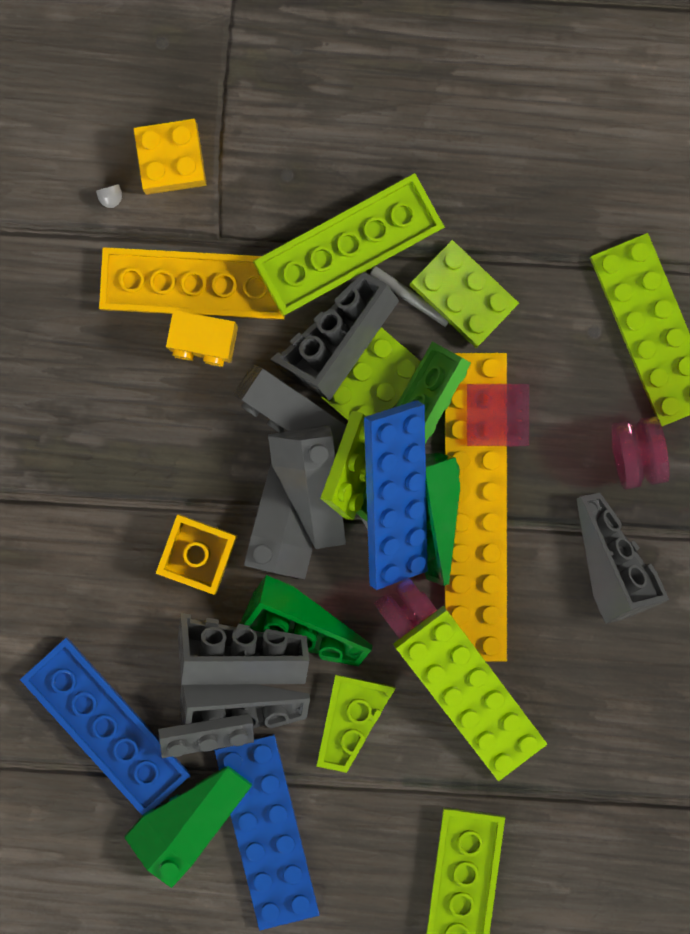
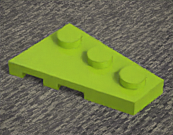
M335 674L316 767L347 773L396 687Z

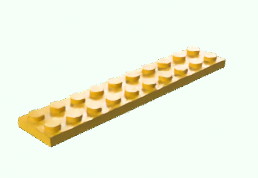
M455 353L471 362L467 370L466 377L457 387L451 398L450 405L445 410V455L456 457V462L460 468V495L450 581L448 585H445V608L486 662H507V353Z

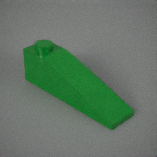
M432 453L425 454L428 568L425 576L427 580L445 586L450 581L460 495V468L456 462V457Z
M268 575L263 578L253 592L240 624L249 625L254 631L265 632L266 629L307 636L308 652L319 654L322 660L359 666L372 651V644L297 588Z
M227 765L196 783V786L180 796L177 794L170 798L169 802L156 810L153 808L144 813L125 834L124 838L147 871L172 888L194 864L251 788L252 783Z

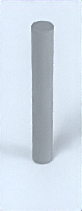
M377 266L374 267L370 273L371 276L388 284L393 293L442 326H447L449 322L420 295Z

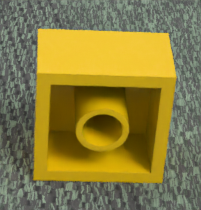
M195 119L133 128L142 188L146 195L207 186L198 125Z
M173 310L166 347L173 352L172 356H175V358L193 361L194 356L202 357L205 364L223 367L224 362H232L238 326L234 321Z
M178 514L156 574L215 595L238 535Z

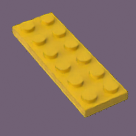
M106 247L102 249L100 310L172 314L173 310L203 316L285 320V316H282L253 264L254 260L262 256Z

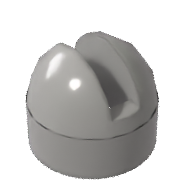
M119 184L96 191L99 202L107 208H114L121 202L122 191Z

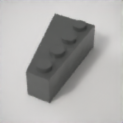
M365 272L334 299L336 303L324 313L321 311L313 319L315 323L302 335L298 333L290 340L292 344L281 354L277 352L270 359L284 375L329 401L399 302L388 284Z
M252 364L232 394L244 402L241 408L255 417L259 413L269 419L267 425L278 433L284 432V430L294 431L330 425L336 456L346 425L263 368Z
M180 613L178 645L181 685L306 683L310 661L307 636L266 629L265 632H259L251 629L249 625L227 626L219 624L217 619L206 618V621L191 619V614Z

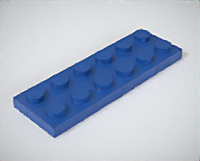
M418 400L364 417L369 584L376 590L428 571L425 405Z
M68 637L20 679L141 815L156 808L191 776V773L176 757L162 758L159 738Z
M275 734L256 738L254 743L215 749L219 770L228 765L252 783L251 788L230 815L259 931L320 916Z

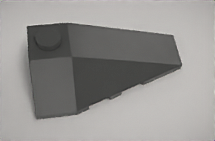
M330 425L268 434L272 466L315 549L346 545L343 517L320 499L335 459Z
M271 460L244 566L305 580L313 550L312 541L280 482Z

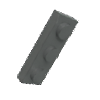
M251 713L158 729L162 758L179 757L184 754L201 751L207 752L219 748L254 743Z

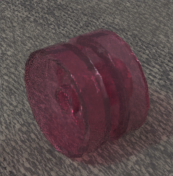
M651 416L639 419L637 433L630 421L612 423L613 453L618 477L623 489L641 487L644 475L651 485L669 482L670 472L667 446L658 417Z
M409 577L396 586V592L405 603L403 606L400 607L389 594H385L374 602L399 639L437 611L423 591L420 593Z

